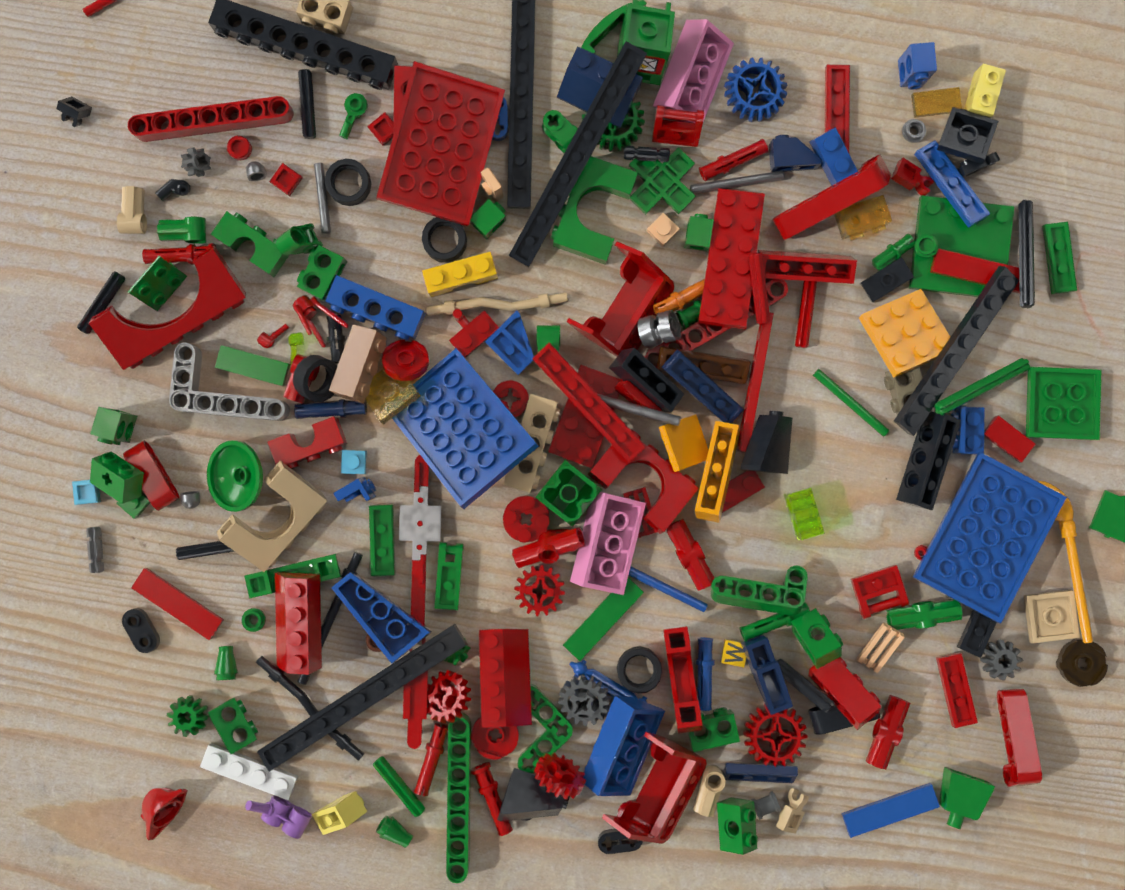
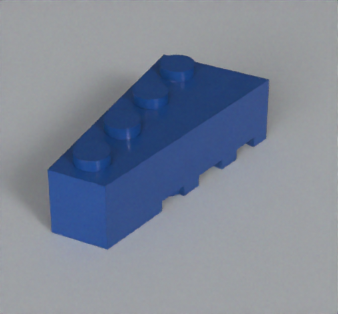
M350 572L331 587L391 664L432 632L355 573Z

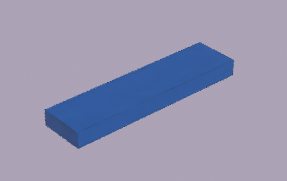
M934 140L917 150L914 155L967 227L970 228L987 218L990 212L945 152L937 150L939 144Z
M927 783L843 812L841 815L848 835L852 838L928 812L940 806L933 785Z

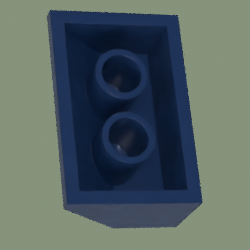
M577 46L566 69L557 98L587 112L614 63ZM636 74L610 124L621 128L641 87L643 77Z

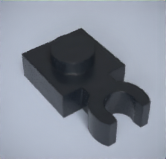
M997 152L986 156L983 164L965 160L960 163L961 167L957 170L965 178L981 169L994 165L1000 161Z

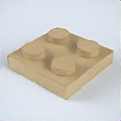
M1074 590L1024 595L1029 642L1040 643L1080 638Z

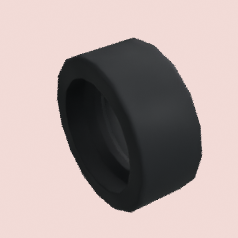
M346 158L336 161L329 167L325 176L327 191L341 205H358L366 200L371 191L372 183L369 173L361 163L353 159ZM345 169L355 170L362 179L360 190L351 196L340 194L335 187L336 176Z
M436 217L430 220L424 227L422 243L425 251L432 259L438 262L449 263L463 255L467 247V236L461 224ZM441 226L453 228L458 235L456 248L448 253L438 252L431 244L433 231Z
M310 355L304 358L294 371L293 384L295 390L301 396L314 402H324L330 399L334 393L330 392L329 388L337 365L335 362L320 355ZM322 365L326 370L325 381L318 390L312 392L308 388V378L316 367Z
M641 646L632 647L626 650L618 660V678L629 691L638 694L647 693L660 682L662 665L657 655L649 648ZM635 656L646 657L653 665L652 677L645 683H634L626 675V665Z

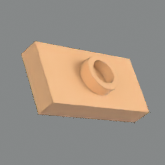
M487 167L481 171L483 179L481 186L488 196L492 195L495 201L498 202L504 196L502 185L491 169Z

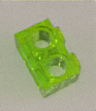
M802 488L783 494L796 539L804 540L825 534L811 488Z

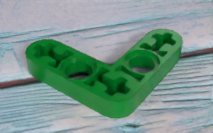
M531 684V691H535L534 698L538 702L540 698L544 701L539 703L535 710L532 708V715L546 730L518 758V768L529 773H534L539 758L537 756L533 759V767L529 765L524 767L523 758L530 759L534 755V752L531 751L533 748L540 757H544L546 753L552 756L570 739L573 733L571 722L533 684ZM531 700V705L533 707L535 706V703ZM543 706H548L553 710L552 716L548 719H544L539 715V710ZM557 715L560 717L557 719V722L561 726L565 724L568 726L566 728V735L564 733L557 734L558 727L554 723L551 727L548 725L554 721ZM540 741H550L552 744L551 750L542 752L538 747Z

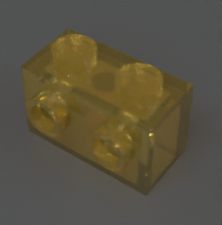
M884 195L852 204L834 214L842 240L850 238V241H854L864 237L863 233L872 231L873 234L885 231L886 226L892 222Z

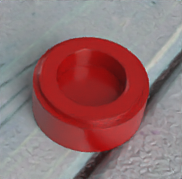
M237 135L228 141L227 151L232 158L242 161L251 155L252 146L245 137Z

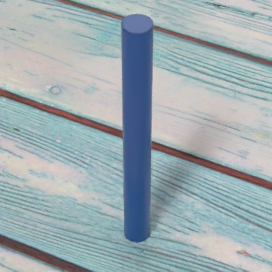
M630 567L628 576L705 612L708 606L707 603L638 569Z

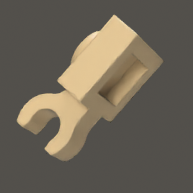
M791 788L788 793L790 805H785L784 809L780 812L776 827L782 831L796 834L805 814L802 809L808 802L809 796L801 794L797 800L799 790Z

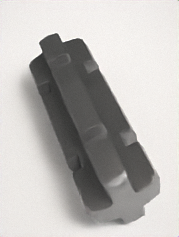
M89 527L86 529L87 538L89 537V541H87L88 560H91L89 571L90 573H100L104 571V562H101V559H103L102 540L99 539V536H102L101 528Z

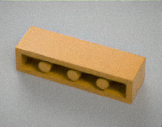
M715 421L695 507V514L698 519L720 523L740 435L739 425Z

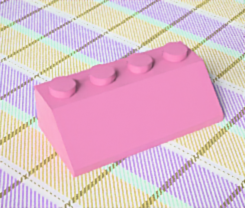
M686 20L653 104L655 108H657V105H661L665 109L692 112L704 110L705 119L734 44L709 20ZM677 120L679 122L695 123L693 121Z
M604 492L598 494L588 507L582 531L585 546L578 548L570 582L586 588L624 595L646 503Z

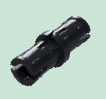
M326 316L329 333L327 343H330L331 361L339 364L346 336L343 335L342 325L330 316ZM334 330L337 331L338 349H336Z

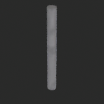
M775 171L690 185V190L693 194L716 191L718 188L729 189L784 180L783 171Z
M598 394L611 408L676 426L680 424V416Z

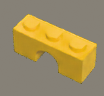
M491 252L422 270L430 297L453 292V289L471 283L478 285L498 279Z

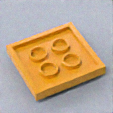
M922 289L865 312L859 317L893 378L935 360L950 339L949 333Z

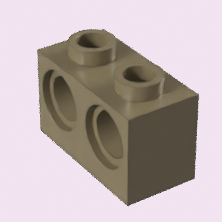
M920 367L904 373L907 379L904 386L898 382V376L893 378L890 371L885 372L884 384L886 389L890 390L892 396L890 405L892 411L897 415L905 405V397H910L922 380Z

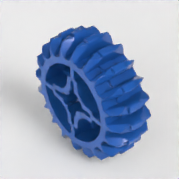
M752 57L749 60V65L743 60L740 63V67L735 65L732 69L733 73L728 74L727 79L729 81L724 84V87L728 90L725 91L724 97L730 98L727 101V106L735 105L732 109L733 113H736L738 110L741 112L740 119L748 115V121L751 122L754 116H756L757 121L761 122L763 115L766 119H770L772 116L771 112L777 114L779 111L778 107L784 105L785 101L783 98L787 96V92L784 89L788 85L787 82H782L785 75L777 74L780 69L779 66H776L774 69L771 68V60L766 65L763 64V58H759L758 63H756ZM749 74L759 75L757 78L754 79L749 77L744 78V76ZM765 79H768V81L771 83L773 87V93L771 92V89L766 86ZM760 82L758 93L751 97L753 88ZM738 87L746 94V102L741 98ZM755 101L769 102L762 106L752 105Z

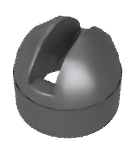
M252 161L247 165L246 174L249 181H260L266 177L265 168L261 163Z
M199 491L180 494L182 505L185 508L193 509L199 505Z

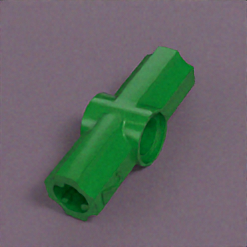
M954 599L934 603L933 601L917 602L909 607L886 610L887 624L896 630L912 627L918 629L937 626V623L962 620L963 615L960 603Z

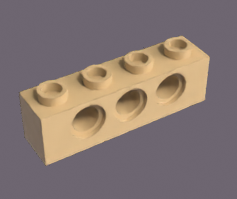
M530 394L521 426L532 438L539 440L540 446L522 460L532 462V471L528 474L522 473L519 463L506 474L503 485L531 493L532 488L537 490L540 476L536 475L538 467H544L547 453L543 452L545 444L551 443L554 431L550 430L552 421L557 422L561 408H557L558 402ZM538 415L544 416L547 420L543 428H536L533 425V419Z

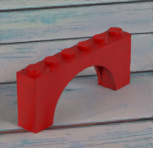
M215 245L193 258V263L199 276V292L192 305L175 319L159 324L138 323L121 315L113 306L90 319L89 325L123 370L128 367L131 369L138 367L144 362L143 358L151 355V357L158 355L164 350L163 347L169 343L174 345L184 338L183 335L187 332H197L204 327V322L209 319L215 321L224 315V310L230 307L235 309L245 302L243 300L246 298L245 290Z

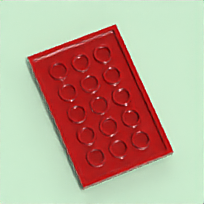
M414 61L376 199L469 226L482 178L481 171L485 167L505 89Z

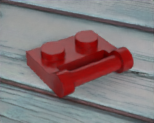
M657 105L652 142L698 147L704 121V110L692 112L665 109L664 106ZM663 118L693 121L695 123L663 120Z
M897 565L888 566L850 579L863 619L870 618L871 614L899 605L901 607L909 605ZM893 591L897 593V597L872 605H868L866 601Z

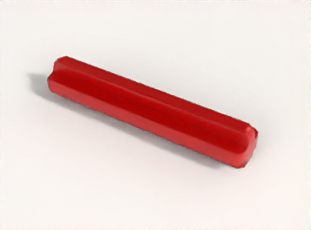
M762 253L750 254L748 258L757 324H766L770 322L763 255Z
M804 281L795 340V346L798 348H807L809 345L817 288L816 281Z

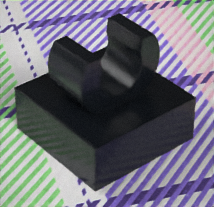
M71 96L59 100L56 109L62 112V121L70 120V117H72V126L77 127L82 124V118L90 116L92 107Z

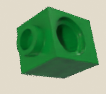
M488 199L471 216L470 224L487 240L506 221V215L504 214L506 210L497 201L493 203Z
M705 214L690 216L684 248L707 252L710 247L714 219H708V215Z

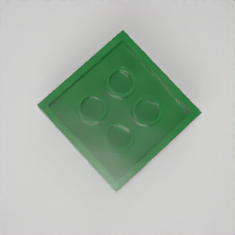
M1030 367L1027 375L1026 437L1100 440L1102 370Z

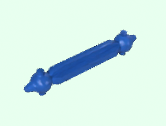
M585 660L577 663L570 662L569 665L573 668L574 676L577 678L584 674L586 680H589L593 676L595 683L602 681L601 689L607 688V694L615 697V695L631 696L638 699L633 692L595 669H587ZM647 697L639 698V700L647 703Z

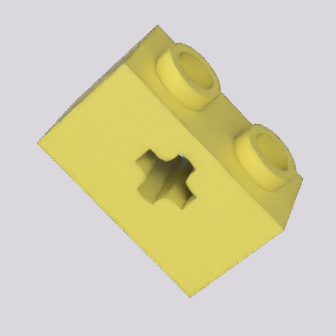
M983 63L974 72L964 109L968 112L991 118L995 112L1006 70Z

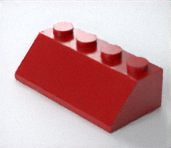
M276 572L277 666L289 674L309 675L322 668L320 574Z
M529 629L479 630L482 728L532 725Z

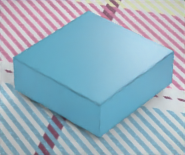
M90 480L72 482L74 505L101 502L100 489L91 484Z

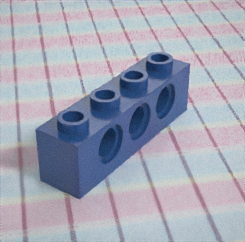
M337 275L325 300L331 305V310L343 314L344 311L353 314V319L362 323L369 320L374 323L373 327L387 332V329H391L396 332L395 336L406 341L409 340V337L416 339L426 315L421 309ZM357 295L359 297L358 304L353 307L349 306V298ZM379 304L381 306L380 313L370 315L371 306ZM395 313L403 315V319L399 324H392L391 318Z

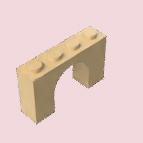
M281 460L264 479L270 488L289 501L290 514L286 522L278 529L261 532L251 528L232 514L217 531L219 541L263 572L268 567L275 565L283 550L291 547L294 538L299 532L307 529L310 520L315 514L322 512L327 502L321 491Z

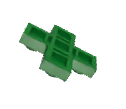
M679 147L670 155L668 162L661 163L659 160H656V162L639 161L635 158L629 164V167L633 171L638 172L637 175L644 183L629 199L645 215L661 199L679 215L696 197L680 181L695 165V162Z

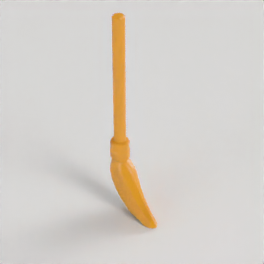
M1037 481L1047 486L1048 488L1066 496L1063 493V491L1058 489L1056 486L1046 481ZM1067 497L1055 520L1059 522L1061 537L1065 538L1082 639L1084 643H1092L1093 637L1075 541L1077 533L1076 524L1073 521L1074 510Z

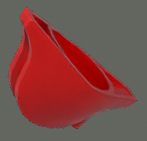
M155 788L145 795L140 817L146 823V837L148 840H154L175 818L183 806L188 792L187 789L175 791L170 788Z

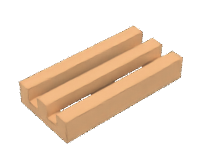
M883 622L859 654L857 661L861 664L863 662L869 669L871 667L874 672L878 673L905 638L904 634ZM885 631H889L869 659L866 658ZM896 635V637L893 639V641L882 654V656L879 658V660L876 663H874L876 659L879 657V655L882 653V651L885 649L887 644L890 642V640L893 638V636Z

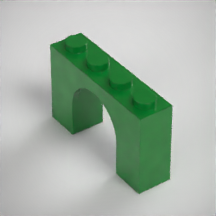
M591 156L572 189L567 204H564L558 215L562 219L559 226H554L550 239L554 240L553 247L606 265L614 238L587 229L577 216V206L585 195L594 191H605L629 200L638 172Z

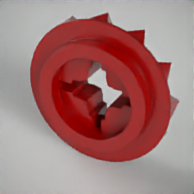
M513 380L501 382L495 387L493 392L500 399L507 397L509 389H511L513 397H517L520 400L514 401L511 409H509L506 401H500L514 417L520 416L526 410L529 400L526 388Z

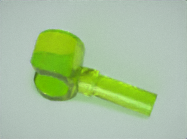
M301 332L293 333L288 337L289 345L291 346L290 365H292L297 355V346L304 345V337Z

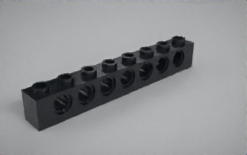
M216 0L208 22L214 33L222 38L227 39L230 36L236 38V41L243 45L250 46L251 43L257 45L264 52H278L285 59L293 61L295 58L311 68H316V66L325 68L324 70L332 75H338V73L346 75L347 79L356 83H360V80L367 82L370 87L377 90H382V88L390 89L394 78V66H398L396 57L229 0ZM242 20L238 27H233L235 21ZM264 28L261 34H254L256 29ZM280 35H286L284 41L276 42ZM301 43H308L305 49H298ZM331 50L328 56H320L322 51ZM344 58H353L351 63L342 64ZM367 65H375V68L372 71H364V68Z

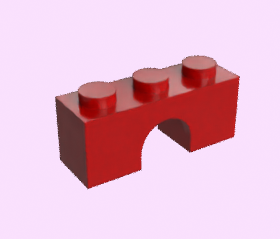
M333 416L312 424L315 438L308 447L300 446L295 435L291 433L267 441L275 464L281 460L288 467L294 469L299 467L298 462L307 460L309 463L320 459V454L329 451V454H333L343 450L342 446L348 443L338 417Z

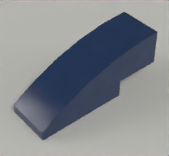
M762 634L741 642L747 662L769 713L773 715L793 707L779 663L774 658L768 638Z

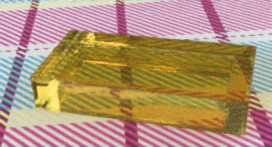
M959 87L915 92L911 95L914 118L949 114L952 107L962 109Z

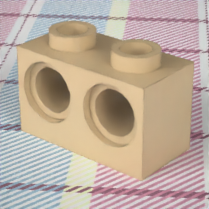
M300 0L296 13L301 22L308 27L314 28L316 25L331 34H337V32L345 34L353 7L350 0ZM311 6H318L315 12H308ZM333 13H340L337 19H330Z

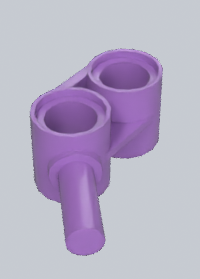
M275 795L271 797L269 802L260 803L249 800L245 805L248 811L262 813L261 819L268 825L279 827L282 823V831L296 839L301 838L312 818L311 813Z

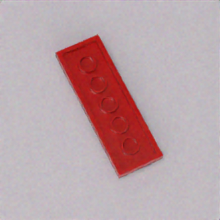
M718 188L699 324L746 329L752 290L748 256L757 253L765 198L764 193Z

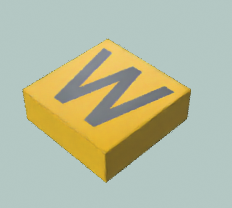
M724 639L720 662L745 667L746 656L741 642Z

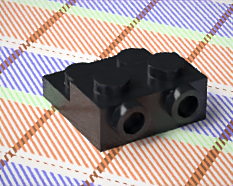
M952 107L937 150L983 164L999 121L968 112L965 109Z

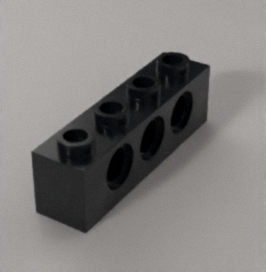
M932 411L929 413L917 431L896 500L933 511L961 420L947 414L940 415Z

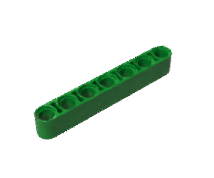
M462 713V718L455 717V721L461 720L466 724L465 730L459 731L455 729L454 723L451 722L448 726L446 874L449 881L456 884L465 881L470 863L471 719L465 713ZM457 744L463 745L466 752L464 754H457L453 747ZM460 768L464 770L465 776L457 778L453 774V770ZM457 792L462 793L465 796V800L457 802L454 800L453 794ZM454 817H461L465 823L458 826L454 824L452 819ZM454 841H461L464 844V848L456 849L452 843ZM454 865H460L463 867L464 871L462 873H456L453 871L452 867Z

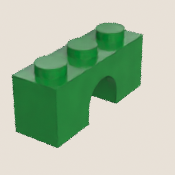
M226 211L211 235L234 251H237L242 243L253 241L255 243V253L249 261L272 277H275L289 256L283 255L277 249L275 238L273 241H270L265 237L267 233L256 225L254 228H251L246 224L248 220L237 212L232 215Z

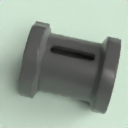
M773 791L768 796L758 800L751 799L754 801L755 812L759 820L763 819L764 815L772 812H781L780 805Z

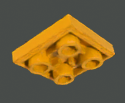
M697 414L681 419L679 426L666 424L659 427L674 472L706 461L709 449Z

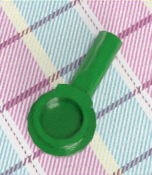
M358 93L350 94L344 103L348 114L339 136L346 140L349 137L355 120L365 114L368 108L367 100Z

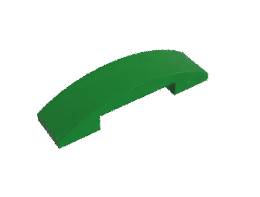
M639 0L637 5L646 6L647 3L644 0ZM628 4L614 10L603 18L589 33L581 48L596 55V51L593 48L621 21H624Z
M332 554L244 576L250 599L275 593L276 572L320 574V582L339 578L341 573L337 556Z

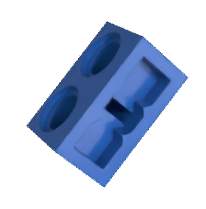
M934 42L910 44L898 59L900 87H908L910 90L919 89L937 71Z

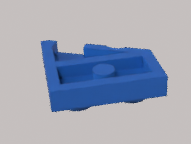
M516 310L485 343L519 376L533 362L532 358L534 355L520 313Z

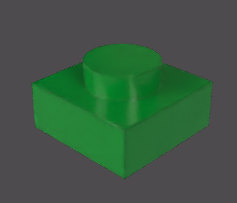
M142 492L139 498L124 504L120 502L116 504L133 519H137L150 504V501Z

